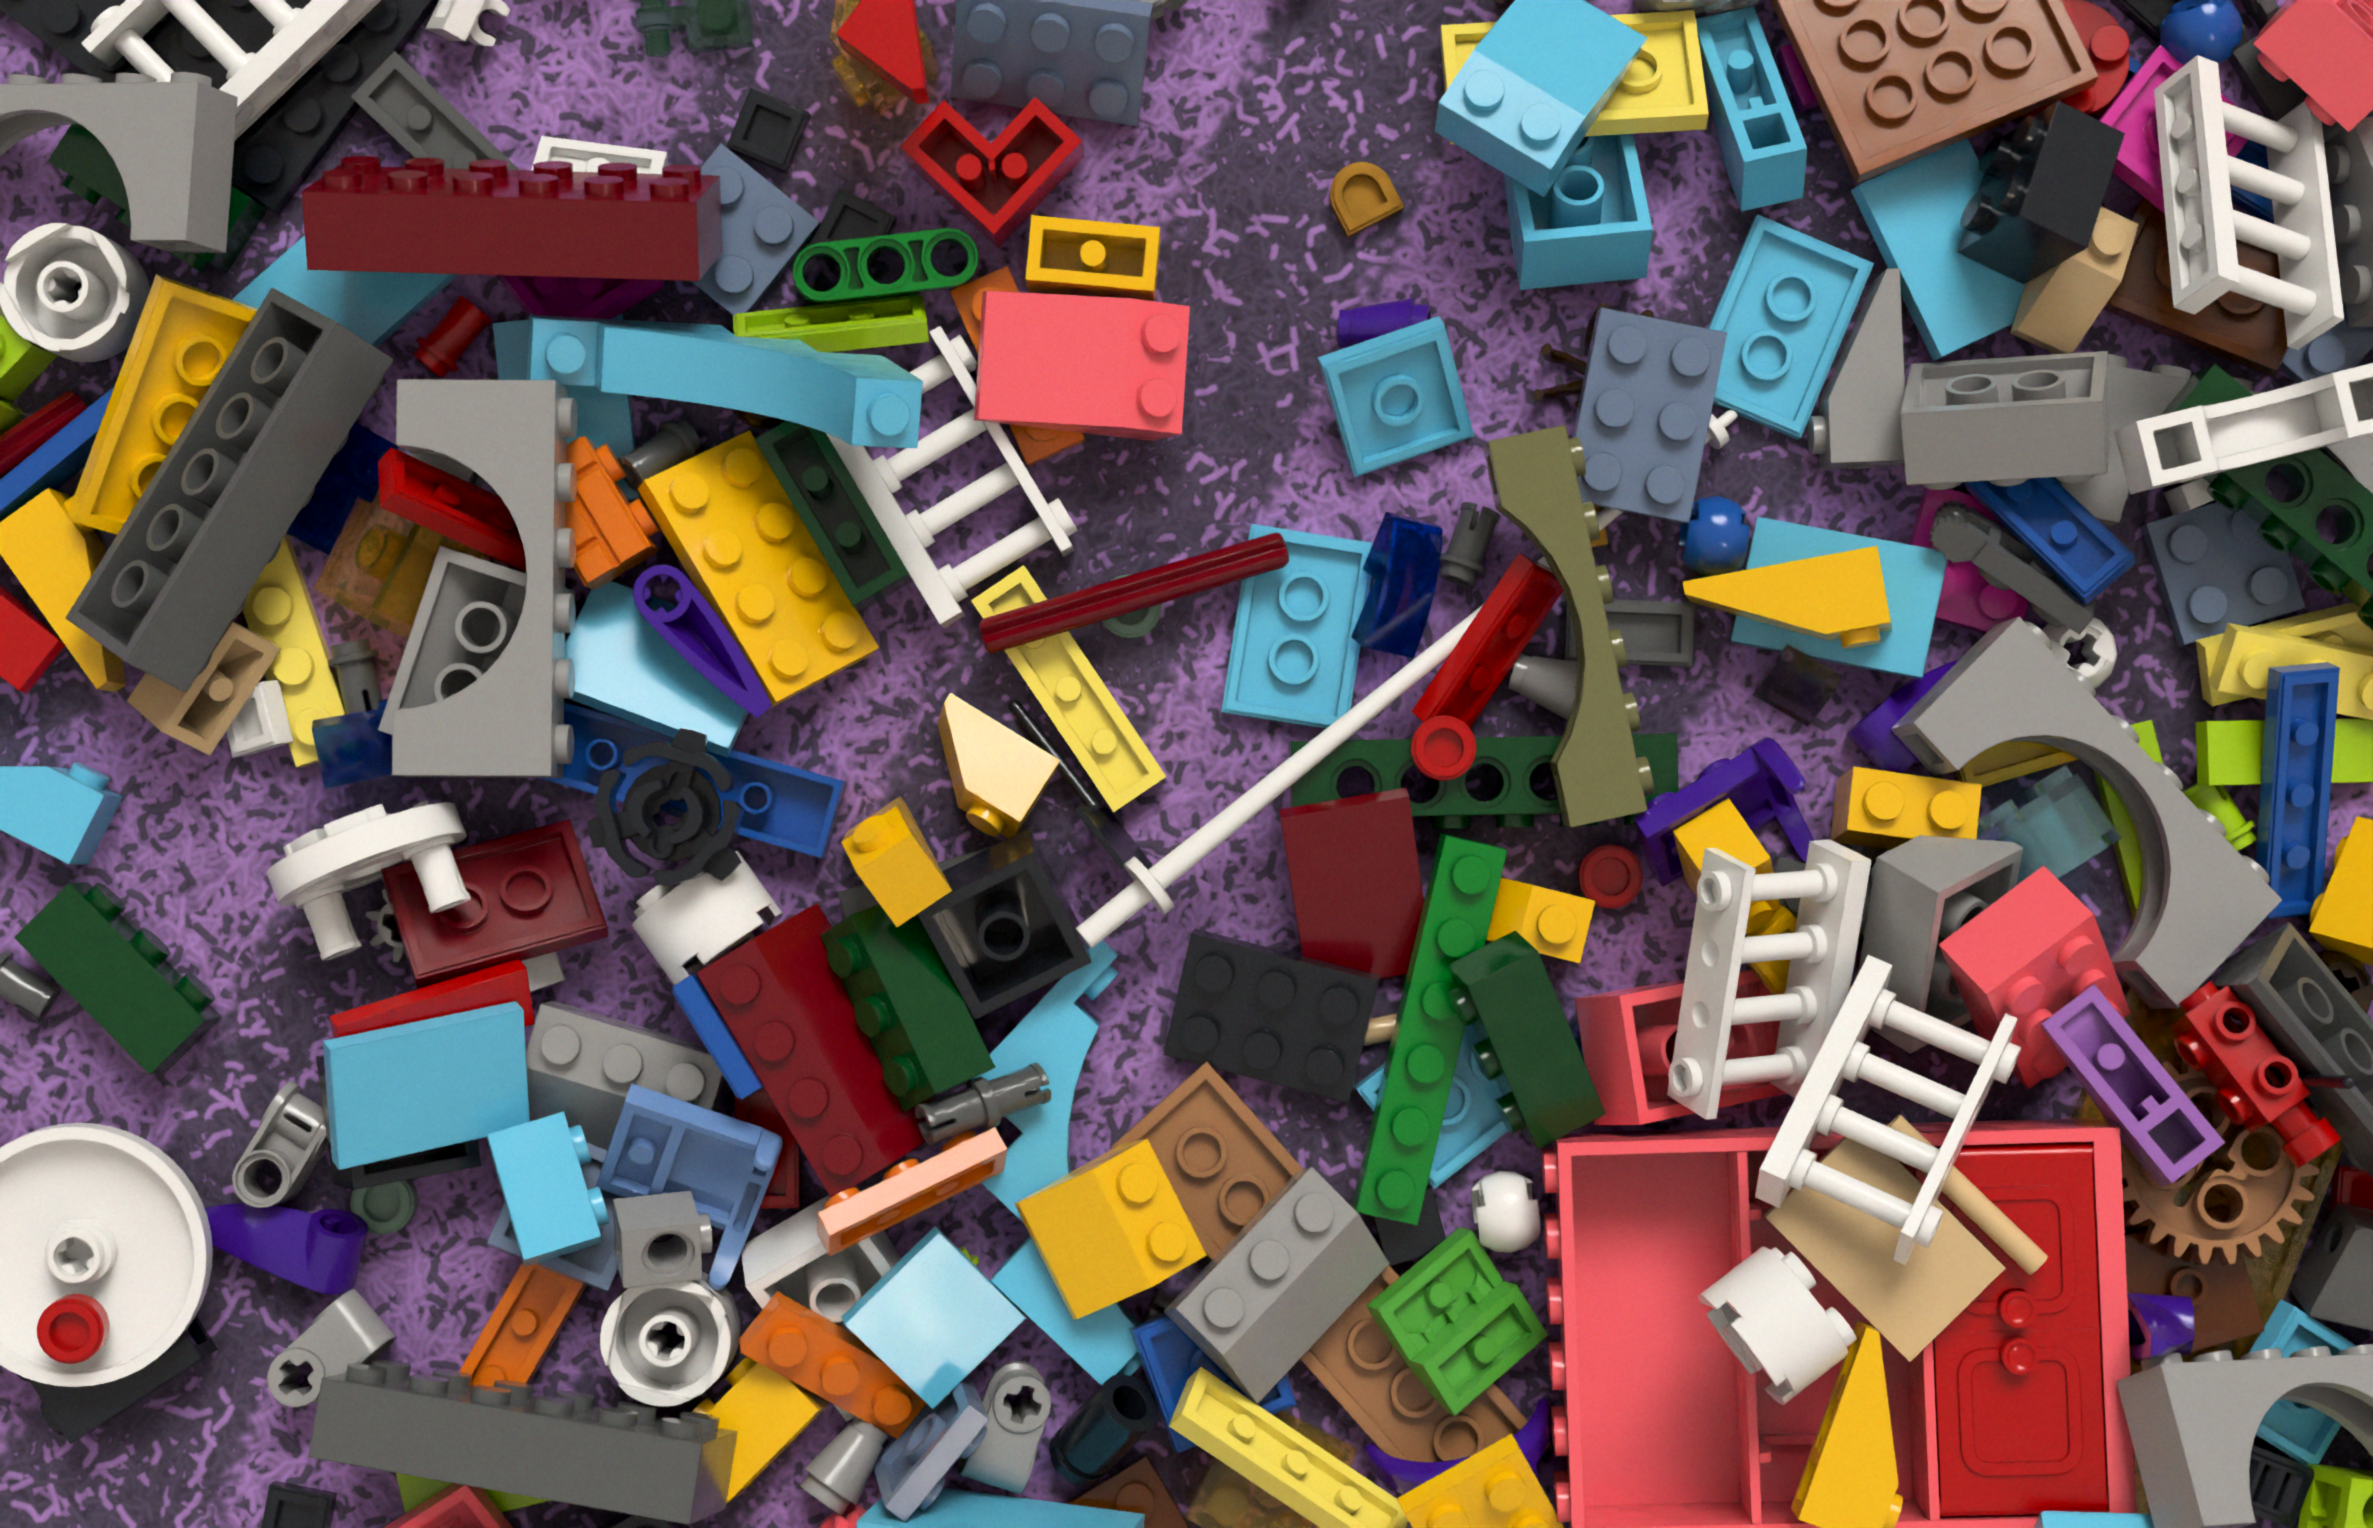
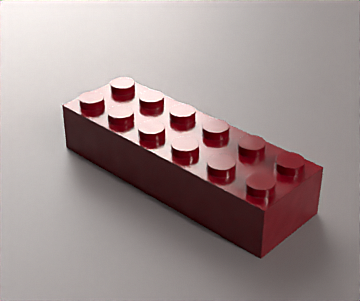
M352 156L341 159V165L334 169L322 172L320 179L301 191L307 270L700 281L723 252L720 176L702 175L701 167L696 165H669L662 168V174L637 173V166L630 163L601 164L598 166V172H573V164L564 161L538 162L533 165V170H509V163L505 160L484 159L470 162L469 169L445 168L444 160L439 158H413L405 161V167L381 166V160L378 157Z

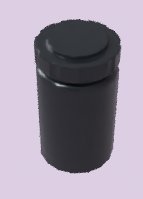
M1124 1374L1113 1375L1106 1380L1050 1440V1459L1055 1469L1063 1478L1073 1484L1090 1486L1096 1481L1098 1482L1155 1425L1158 1417V1404L1153 1393L1143 1382L1132 1376Z

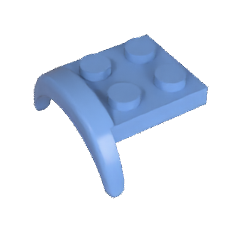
M631 1083L595 1187L599 1186L601 1190L625 1198L691 1190L698 1215L708 1214L711 1226L724 1230L708 1276L709 1286L715 1290H722L730 1281L778 1162L783 1147V1138L763 1127Z

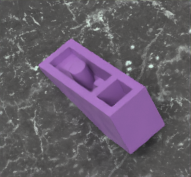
M2095 984L2091 985L2040 1025L2109 1124L2120 1127L2121 1141L2159 1187L2174 1183L2225 1143Z

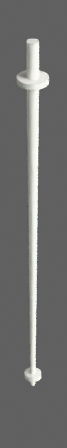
M1730 409L1719 418L1711 414L1705 444L1709 443L1713 448L1720 449L1729 442L1730 438L1725 428L1737 418L1735 410ZM1607 508L1601 510L1596 514L1599 531L1623 512ZM1544 556L1537 561L1550 568ZM1483 605L1150 869H1147L1134 856L1128 860L1124 867L1133 879V882L1075 928L1084 942L1092 949L1149 902L1163 915L1173 909L1174 904L1165 892L1167 887L1447 658Z

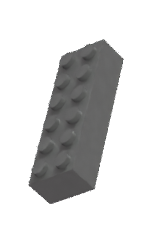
M271 288L67 614L66 619L123 661L187 693L196 677L208 666L212 651L230 622L241 613L246 602V596L264 567L277 555L281 540L297 514L310 502L315 491V485L333 456L346 444L349 431L366 403L379 391L383 383L384 374L394 359L334 320Z
M373 1359L371 1365L348 1364L346 1373L322 1377L308 1455L310 1458L688 1525L726 1509L738 1431L718 1428L720 1418L713 1415L681 1412L680 1419L656 1417L657 1407L645 1403L621 1401L618 1402L617 1408L595 1407V1396L586 1393L556 1391L555 1397L532 1396L533 1385L495 1380L494 1386L471 1385L472 1375L451 1370H433L432 1376L410 1375L411 1364L385 1359Z

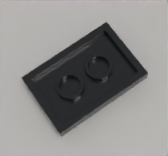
M1194 929L1189 940L1163 1055L1200 1065L1207 1061L1216 1069L1349 1103L1352 1098L1381 976Z

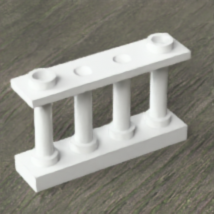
M126 0L120 6H112L103 11L93 22L91 34L81 44L110 68L124 56L140 74L154 77L157 79V82H170L171 73L174 71L142 39L170 11L228 71L226 75L228 81L219 90L238 97L235 128L236 140L381 0H311L303 9H292L284 0H249L274 26V37L256 54L253 52L246 54L195 0Z
M2199 55L2195 56L2154 89L2173 308L2195 315L2226 292L2232 291L2284 309L2287 346L2299 350L2344 320L2322 121L2311 112L2305 101L2277 122L2223 102L2218 63ZM2225 131L2266 146L2269 170L2227 155ZM2230 185L2271 199L2274 224L2233 210ZM2236 239L2278 254L2280 279L2238 265Z
M938 326L929 333L941 354L909 373L923 381L922 394L955 376L974 408L919 440L918 448H905L889 459L881 455L872 460L864 446H851L835 436L826 434L937 621L943 628H946L966 616L958 602L968 597L967 589L1051 539L1055 542L1062 556L1065 557L1074 551L1068 536L1078 530L1059 498L1047 504L1000 424L974 420L976 384L970 373L977 369L978 363L961 335L949 341L941 326ZM987 430L1006 463L921 514L915 509L905 515L893 495L894 492L903 488L900 481ZM1020 484L1039 517L953 569L949 563L938 569L926 550V547L936 542L933 536Z
M1830 839L1814 840L1809 842L1804 871L1755 874L1756 869L1733 856L1717 848H1705L1701 876L1697 884V903L1674 1053L1668 1073L1669 1085L1667 1095L1705 1120L1717 1118L1721 1087L1771 1081L1772 1085L1796 1098L1850 991L1871 859ZM1800 897L1794 933L1745 937L1751 901ZM1790 959L1784 994L1735 999L1741 964ZM1780 1021L1774 1055L1726 1060L1732 1025Z
M1868 955L1760 1167L1755 1198L1780 1208L1790 1187L1801 1191L1804 1186H1807L1896 1226L1902 1230L1893 1260L1906 1266L1916 1243L1928 1248L1935 1236L1944 1211L1934 1207L1994 1079L2006 1084L2021 1051V1047L2011 1043L2018 1018L2005 1013L1992 1042L1895 1001L1897 994L1887 990L1893 965ZM1884 1025H1887L1979 1065L1980 1067L1967 1094L1964 1095L1870 1054V1046L1863 1043L1870 1027L1882 1030ZM1859 1077L1954 1119L1941 1148L1933 1147L1843 1107L1844 1100L1836 1097L1844 1079L1855 1083ZM1831 1131L1928 1173L1914 1205L1817 1162V1154L1809 1151L1817 1133L1829 1136Z

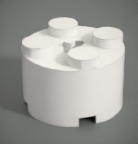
M50 223L37 227L23 235L11 247L5 259L8 264L4 273L3 283L0 282V305L7 321L21 337L47 351L74 362L106 360L121 353L130 346L149 295L150 286L143 267L126 248L90 228L70 225L68 223ZM81 283L82 287L78 291V299L75 302L70 303L77 297L76 291L73 287L76 284Z
M736 851L742 863L724 881L705 873L699 878L682 882L675 888L673 885L663 886L659 884L636 902L639 907L634 911L637 919L633 922L632 927L674 985L689 976L687 970L690 969L693 974H696L701 969L755 938L752 931L764 923L761 918L771 927L783 915L739 851Z
M1762 1246L1698 1295L1700 1303L1713 1308L1706 1315L1741 1364L1751 1375L1763 1368L1773 1382L1764 1390L1775 1401L1784 1405L1848 1356L1847 1347L1857 1338L1850 1325L1835 1308L1830 1307L1825 1311L1809 1290L1816 1285V1281L1807 1267L1794 1253L1789 1252L1787 1255H1784L1776 1247L1770 1250Z
M702 1272V1279L627 1288L609 1307L601 1327V1355L605 1365H608L612 1375L619 1383L618 1385L628 1396L653 1406H677L702 1395L710 1389L731 1365L738 1350L741 1333L738 1310L732 1294L726 1288L715 1290L709 1286V1275ZM669 1322L676 1324L677 1333L685 1338L674 1349L667 1347L668 1337L658 1333V1330H661Z

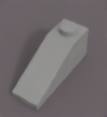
M1900 268L1886 269L1874 279L1819 401L1817 416L1809 417L1807 427L1808 448L1811 455L1819 454L1820 470L1896 467L1904 463L1900 411L1905 393Z

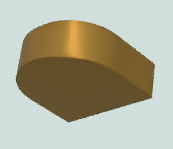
M1356 162L1342 168L1332 181L1329 194L1330 205L1347 239L1404 210V205L1388 175L1380 167L1372 163Z

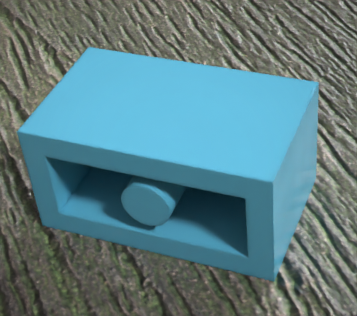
M563 1111L487 1134L489 1149L524 1267L600 1244L601 1234L599 1227L610 1224L599 1186L587 1190L580 1165L591 1162L581 1125L569 1128Z

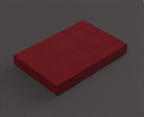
M1406 787L1278 809L1302 956L1380 975V979L1407 974L1424 905L1410 799Z
M570 819L451 850L471 899L438 913H430L428 901L412 861L381 869L382 881L417 989L515 959L523 961L608 937V926Z

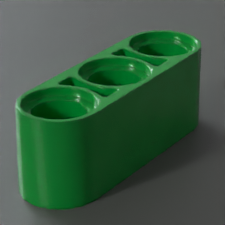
M951 228L821 242L807 246L798 254L793 264V280L801 296L814 304H832L946 291L958 288L971 279L978 266L979 253L975 242L968 234ZM950 242L960 246L967 259L966 267L962 273L948 277L939 274L933 268L931 252L938 244ZM882 249L891 250L901 258L904 266L903 274L896 282L880 284L869 275L867 261L876 251ZM827 257L833 260L839 267L841 273L840 280L831 290L825 292L815 291L805 283L803 270L806 264L813 258Z

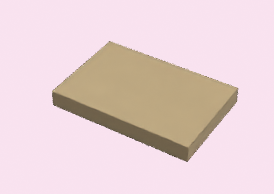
M1846 1137L1837 1142L1818 1161L1913 1205L1923 1186L1898 1160ZM1804 1186L1801 1191L1791 1188L1780 1208L1773 1206L1763 1215L1909 1362L2006 1269L1938 1200L1934 1207L1943 1210L1944 1213L1935 1236L1928 1248L1916 1243L1906 1266L1893 1260L1902 1229L1807 1186Z

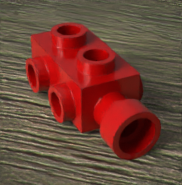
M2210 981L2179 1003L2186 1014L2169 1026L2177 1037L2174 1039L2175 1047L2182 1059L2192 1069L2196 1071L2202 1070L2218 1090L2215 1093L2216 1101L2231 1121L2237 1125L2244 1124L2250 1133L2271 1123L2286 1142L2281 1148L2297 1169L2342 1139L2327 1118L2324 1116L2318 1119L2303 1100L2311 1092L2298 1077L2296 1066L2290 1059L2280 1054L2256 1023L2253 1010L2245 1003L2240 1002L2228 985L2219 991L2213 982ZM2227 1013H2233L2239 1017L2242 1022V1031L2239 1030ZM2268 1066L2275 1067L2281 1071L2284 1077L2283 1085Z

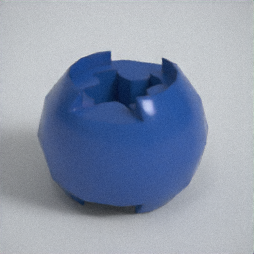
M2182 0L2171 6L2170 13L2163 19L2159 28L2161 46L2169 51L2178 62L2184 65L2197 55L2217 63L2227 60L2231 57L2235 46L2240 43L2243 35L2242 17L2232 0Z
M1721 496L1700 498L1693 502L1689 523H1681L1679 546L1685 548L1681 560L1691 570L1706 576L1726 574L1740 568L1745 561L1749 541V526L1743 524L1747 512L1737 502Z

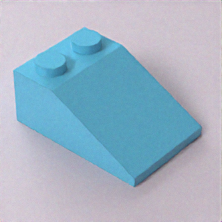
M1515 0L1475 47L1438 102L1434 132L1545 197L1644 47L1647 37L1585 0Z
M1633 134L1584 137L1545 197L1504 174L1510 236L1520 290L1647 277L1653 228Z

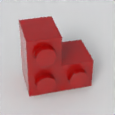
M1036 97L1031 100L992 143L984 138L943 100L900 146L906 163L997 248L1009 238L1085 157L1082 140Z

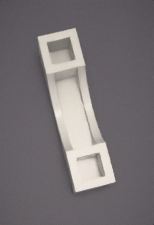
M2373 363L2330 373L2308 381L2236 400L2205 406L2200 405L2139 420L2115 430L2114 433L2130 495L2373 435Z

